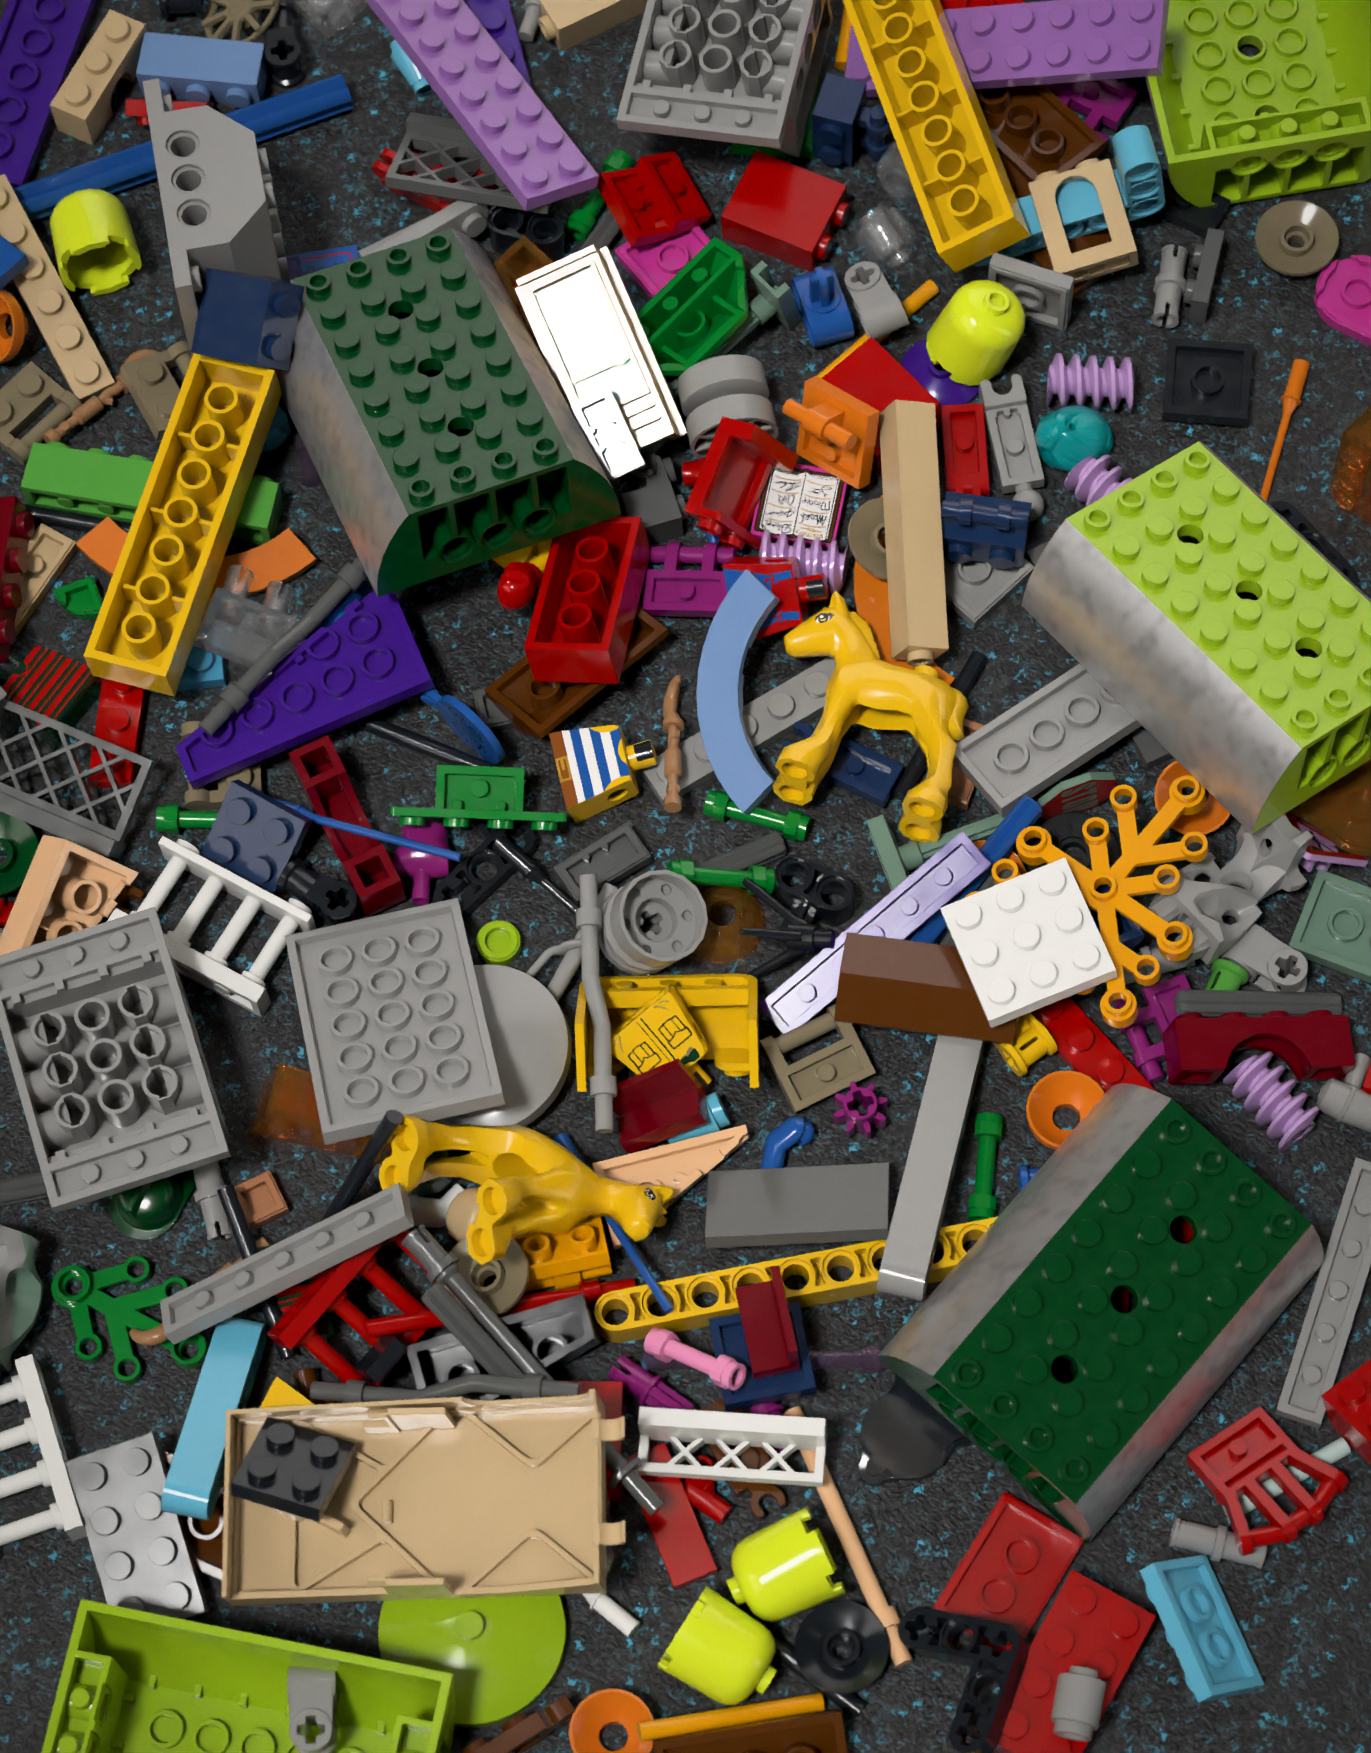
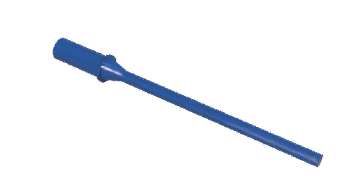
M275 799L312 819L311 823L321 824L458 862L462 859V853L317 815L305 808L302 803L297 805Z
M560 1133L553 1138L554 1141L586 1164L567 1133ZM604 1217L665 1313H671L674 1308L623 1229L613 1219Z

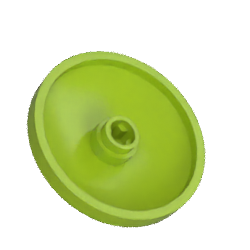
M559 1595L384 1601L378 1626L379 1649L382 1660L452 1673L454 1675L456 1686L454 1726L463 1728L486 1727L502 1723L524 1712L541 1698L553 1682L561 1666L567 1633L565 1613Z

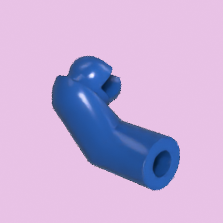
M789 1117L769 1132L766 1137L760 1169L783 1168L787 1149L795 1143L802 1146L812 1141L814 1136L813 1125L810 1122L804 1121L802 1117Z

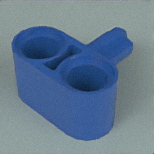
M822 266L816 267L812 272L791 277L794 299L813 348L854 337L851 315L832 266L822 268Z

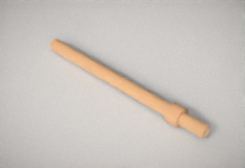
M800 1406L793 1407L784 1413V1416L805 1417ZM800 1450L809 1473H814L816 1451ZM825 1463L823 1487H816L870 1611L879 1618L886 1630L889 1654L896 1668L904 1666L913 1659L907 1646L899 1638L898 1628L901 1620L895 1607L889 1606Z

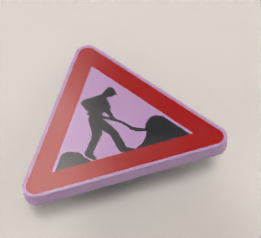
M1285 813L1292 826L1299 831L1308 830L1313 836L1299 863L1308 872L1313 870V866L1318 870L1327 871L1332 863L1366 867L1369 860L1366 857L1296 817Z

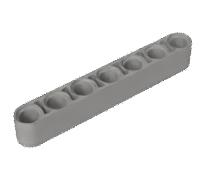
M940 1035L937 1037L880 1266L877 1292L919 1301L924 1299L983 1057L984 1041Z

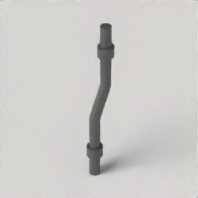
M359 557L352 564L347 562L335 575L337 578L336 582L305 616L259 657L235 685L230 683L218 696L220 702L199 724V727L205 733L212 736L233 712L238 714L250 701L248 695L277 663L313 632L350 591L355 592L364 583L366 572Z
M469 1373L419 1390L370 1386L368 1381L349 1379L346 1383L312 1381L310 1386L311 1399L344 1403L459 1397L472 1392L521 1396L522 1399L582 1394V1384L579 1382L547 1380L546 1375L526 1373L524 1378Z

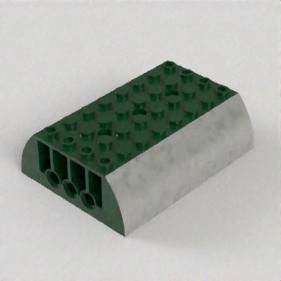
M449 228L303 275L290 281L291 283L305 286L289 371L268 369L275 370L282 391L281 397L377 597L621 515L615 491L495 267L485 251L471 238L453 228ZM428 370H438L441 372L434 377H427L422 374ZM462 428L472 431L465 436H457L452 433Z
M1126 1083L1116 1084L1110 1087L877 1357L1071 1532L1085 1539L1084 1543L1088 1544L1321 1267L1324 1261L1322 1243L1313 1224L1172 1098L1146 1087ZM1174 1219H1184L1190 1224L1193 1234L1189 1243L1181 1244L1172 1238L1170 1225ZM1115 1288H1125L1132 1294L1134 1305L1129 1313H1120L1112 1306L1110 1298ZM1063 1357L1072 1363L1074 1377L1069 1383H1060L1053 1378L1051 1364L1055 1358Z

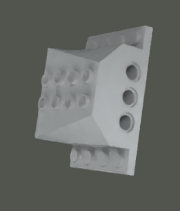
M648 0L616 118L618 129L770 147L799 158L833 22L830 0Z
M158 78L142 81L174 285L192 358L193 353L191 349L207 267L274 277L285 281H290L266 148H257L254 131L207 105L174 110L171 94H162Z
M155 907L0 955V1029L50 1205L54 1213L231 1157L227 1145L231 1141L182 980L169 953Z

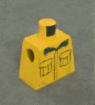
M671 983L611 1032L612 1054L637 1075L679 1058L704 1087L711 1082L710 1077L697 1063L707 1053L708 1043Z

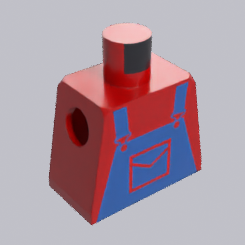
M729 557L722 564L727 593L742 573L748 569L780 600L765 619L755 640L801 624L809 616L807 602L829 598L825 574L821 573L802 577L797 557Z

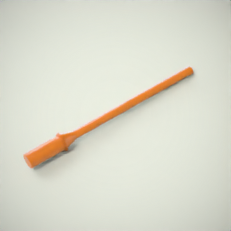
M1304 359L1293 360L1286 389L1280 399L1283 403V415L1260 496L1266 502L1291 415L1302 402L1300 398L1310 363Z

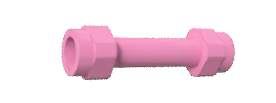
M655 1327L648 1332L645 1338L644 1350L646 1353L653 1355L662 1362L669 1363L673 1359L708 1374L713 1383L721 1388L734 1391L740 1388L745 1380L746 1367L734 1358L721 1354L718 1358L681 1343V1340L674 1332L665 1328Z

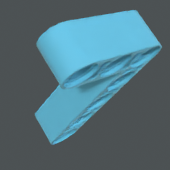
M1135 125L1122 129L1112 139L1116 165L1113 173L1128 222L1161 210L1165 205L1161 165L1149 128L1144 125ZM1082 179L1058 187L1055 195L1056 205L1067 240L1108 228L1097 191L1093 184L1086 179ZM1031 195L1017 199L1030 236L997 252L998 254L1014 257L1046 247ZM990 255L972 264L971 266L988 265L990 264L993 255Z

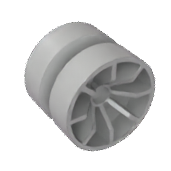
M746 355L713 357L691 366L679 377L677 390L682 412L687 417L685 425L691 452L695 457L699 459L706 457L722 416L756 424L773 438H777L778 427L772 403L768 400L769 389L764 367L756 358Z

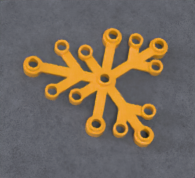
M1181 776L1172 782L1169 788L1170 799L1139 835L1135 818V810L1138 806L1136 791L1129 785H1119L1111 791L1110 801L1113 811L1117 813L1122 855L1111 868L1107 843L1110 839L1109 825L1100 817H1092L1086 820L1082 827L1084 841L1090 850L1092 871L1054 846L1050 834L1042 827H1027L1018 834L1016 839L1018 855L1028 865L1050 864L1065 857L1087 906L1098 912L1100 935L1118 976L1106 981L1107 992L1101 999L1100 1008L1104 1021L1114 1028L1130 1026L1138 1015L1136 998L1125 987L1123 968L1132 973L1136 982L1143 986L1155 984L1161 976L1160 965L1155 957L1151 955L1140 956L1120 943L1116 911L1156 937L1160 954L1169 961H1182L1189 957L1194 949L1193 934L1188 925L1180 921L1167 922L1131 898V896L1160 893L1162 895L1176 893L1181 886L1178 869L1173 865L1164 864L1157 867L1151 875L1128 878L1135 868L1139 866L1181 860L1195 863L1207 857L1209 852L1207 838L1202 833L1196 831L1185 834L1180 842L1156 845L1181 814L1193 815L1204 807L1206 803L1205 788L1193 776ZM1190 787L1195 789L1190 795L1179 793L1183 788ZM1121 796H1129L1132 798L1131 801L1127 804H1119L1116 802L1117 799ZM1094 828L1104 830L1103 834L1098 837L1090 836L1089 832ZM1029 839H1041V842L1036 846L1026 844ZM1194 842L1203 845L1200 850L1195 852L1187 849V846ZM1010 859L998 860L991 869L995 885L1021 875L1019 874L1017 864ZM1008 869L1013 871L1012 876L1002 879L998 877L1002 870ZM1165 875H1171L1175 878L1172 883L1167 885L1159 882L1160 878ZM1101 885L1111 886L1110 891L1104 894L1098 893L1095 890ZM980 891L971 892V893L967 894L964 898H966V897H968V896H970V895H973V894H975V893H978V892H980ZM1172 933H1181L1183 935L1177 942H1171L1166 939ZM1146 965L1154 968L1153 973L1150 975H1142L1138 972L1141 967ZM1096 986L1079 992L1077 994H1089L1096 988ZM1123 999L1126 1001V1005L1120 1009H1114L1110 1006L1114 1000Z

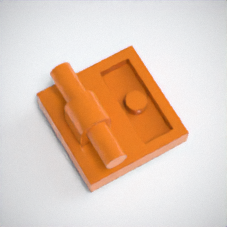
M818 376L806 380L802 404L790 398L784 403L782 408L783 414L799 422L796 454L858 490L869 485L880 411Z

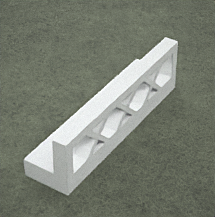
M639 1407L638 1428L640 1441L638 1457L643 1463L637 1469L638 1475L823 1487L827 1446L826 1418ZM650 1440L670 1441L680 1452L668 1463L648 1462ZM681 1442H690L691 1444L685 1448ZM706 1443L716 1444L726 1456L714 1466H701L691 1454ZM727 1445H737V1447L731 1451ZM752 1446L763 1447L772 1459L761 1469H748L738 1457ZM773 1448H783V1450L778 1454ZM797 1449L816 1451L814 1473L794 1472L784 1460ZM686 1459L691 1465H683L680 1463ZM732 1462L737 1468H729L726 1466H728ZM779 1465L783 1471H775L773 1469Z

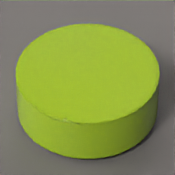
M502 920L491 921L485 924L478 932L476 939L477 949L485 963L507 966L518 958L521 952V939L518 930L511 923Z

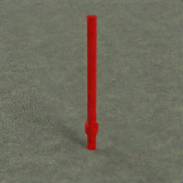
M634 1278L599 1283L598 1279L578 1282V1287L522 1295L510 1310L498 1317H505L582 1293L589 1298L591 1307H595L597 1300L605 1293L636 1287ZM431 1310L364 1320L367 1338L445 1326Z

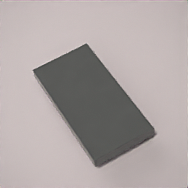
M889 1162L709 1171L705 1223L706 1248L781 1246L808 1243L826 1244L829 1242L849 1241L870 1242L874 1240H887L890 1227Z

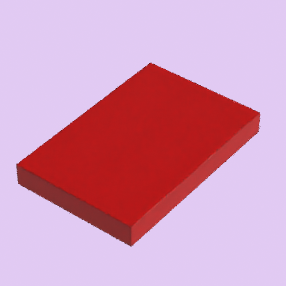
M1004 1491L932 1609L1005 1623L1014 1627L1026 1640L1083 1546L1085 1539ZM964 1630V1631H963L964 1633H966V1634H968L969 1636L973 1637V1631H972V1630ZM987 1640V1646L992 1647L999 1654L1003 1650H1010L1012 1647L1009 1641L1006 1647L992 1645Z

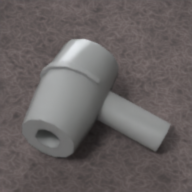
M1356 1053L1354 1054L1356 1066L1346 1075L1344 1081L1332 1077L1324 1083L1317 1097V1106L1321 1112L1333 1118L1334 1122H1341L1371 1133V1095L1361 1090L1371 1059L1366 1054Z

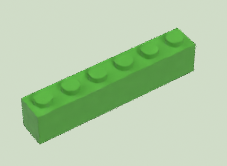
M55 441L48 442L47 444L33 442L20 487L27 504L103 518L109 516L114 520L132 523L154 462L140 455H131L128 458L114 456L98 448L84 451L72 449L66 444ZM256 475L252 477L230 540L262 545L275 538L284 505V498L279 483L265 476Z

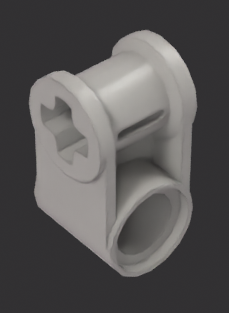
M863 261L856 263L848 269L844 277L845 284L854 300L855 310L868 338L872 336L877 340L909 325V320L896 292L890 288L880 267L876 263Z
M1254 924L1221 957V959L1231 961L1244 968L1250 976L1247 982L1263 991L1305 992L1307 988L1308 962L1305 956L1276 939L1257 924Z
M293 1666L288 1668L290 1738L299 1753H332L336 1747L337 1708L340 1695L335 1689L336 1671ZM318 1725L323 1734L317 1735L315 1743L309 1744L304 1735L310 1734L311 1726Z

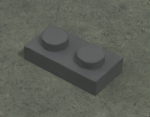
M1208 228L1205 243H1196L1192 267L1199 268L1196 279L1188 278L1183 303L1191 304L1190 321L1205 323L1222 251L1225 232L1223 230Z

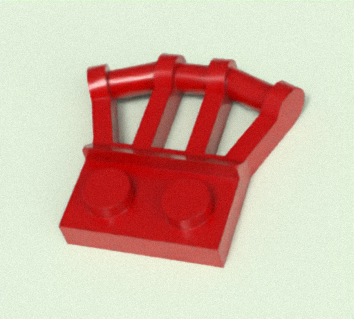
M1261 1406L1187 1454L1186 1464L1216 1496V1502L1224 1505L1234 1532L1237 1549L1241 1556L1253 1554L1254 1548L1279 1542L1289 1544L1297 1539L1299 1536L1298 1531L1307 1525L1314 1527L1324 1520L1323 1513L1335 1494H1341L1349 1483L1348 1478L1343 1472L1299 1449ZM1286 1465H1290L1320 1482L1312 1497L1285 1468ZM1270 1477L1295 1504L1297 1510L1287 1516L1259 1483ZM1245 1494L1271 1525L1249 1530L1238 1498Z

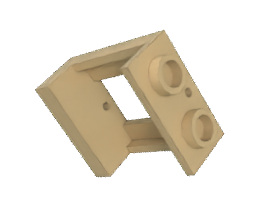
M1097 158L1087 159L1078 163L1075 169L1062 173L1058 171L1044 172L1038 175L1035 181L1028 183L1029 193L1032 197L1053 271L1074 277V283H1078L1139 264L1137 248L1109 158L1102 161ZM1086 179L1093 184L1097 191L1112 241L1071 253L1056 205L1055 195L1059 186Z

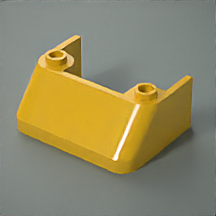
M740 973L600 977L611 1023V1032L671 983L708 1043L707 1053L699 1060L714 1059L715 1067L723 1070L727 1076L742 1077L749 1074L750 1088H759L758 980L756 977ZM581 982L574 1023L577 1092H586L588 1075L590 1077L594 1076L593 1025L583 983ZM612 1054V1076H616L617 1072L625 1068V1064Z

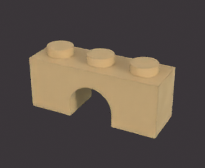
M111 9L108 11L50 103L58 131L94 146L113 115L111 97L117 81L122 77L133 82L137 77L136 71L144 32H147L144 23Z

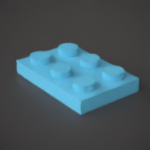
M1205 1554L1155 1562L1140 1570L1146 1585L1147 1596L1157 1609L1165 1627L1166 1639L1175 1650L1185 1672L1186 1684L1194 1693L1198 1703L1250 1693L1264 1685Z

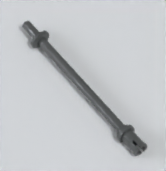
M423 1224L404 1238L401 1243L402 1246L407 1248L428 1272L426 1278L432 1284L439 1282L446 1285L524 1374L546 1375L547 1380H554L459 1274V1259L453 1252L448 1254L426 1230L427 1228ZM605 1442L606 1466L614 1474L609 1480L608 1486L611 1489H615L620 1484H623L650 1516L654 1515L663 1507L664 1503L636 1472L643 1463L641 1459L637 1457L627 1462L610 1442Z

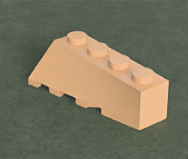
M43 835L1 934L0 955L98 925L103 917L107 918L117 905L115 900L125 885H131L139 872L67 839Z

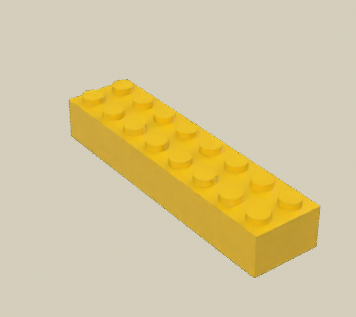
M843 0L938 255L956 273L993 255L994 252L997 253L1029 237V230L940 0Z
M193 353L83 655L93 676L175 697L282 395L275 370Z

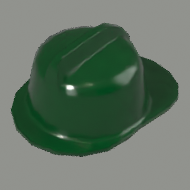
M193 1170L184 1171L113 1194L110 1203L111 1215L118 1229L130 1238L139 1240L158 1238L168 1232L177 1221L195 1188L196 1183Z

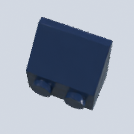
M207 267L191 352L257 367L289 371L305 286L274 277Z

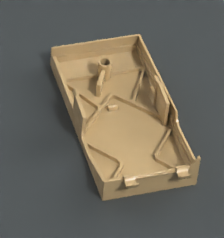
M589 1389V1392L573 1396L491 1401L471 1400L464 1397L226 1410L222 1598L232 1606L607 1593L606 1546L624 1544L626 1542L625 1520L618 1523H606L605 1442L620 1441L625 1438V1416H621L618 1419H605V1405L595 1389ZM267 1417L355 1443V1456L320 1522L231 1496V1481Z

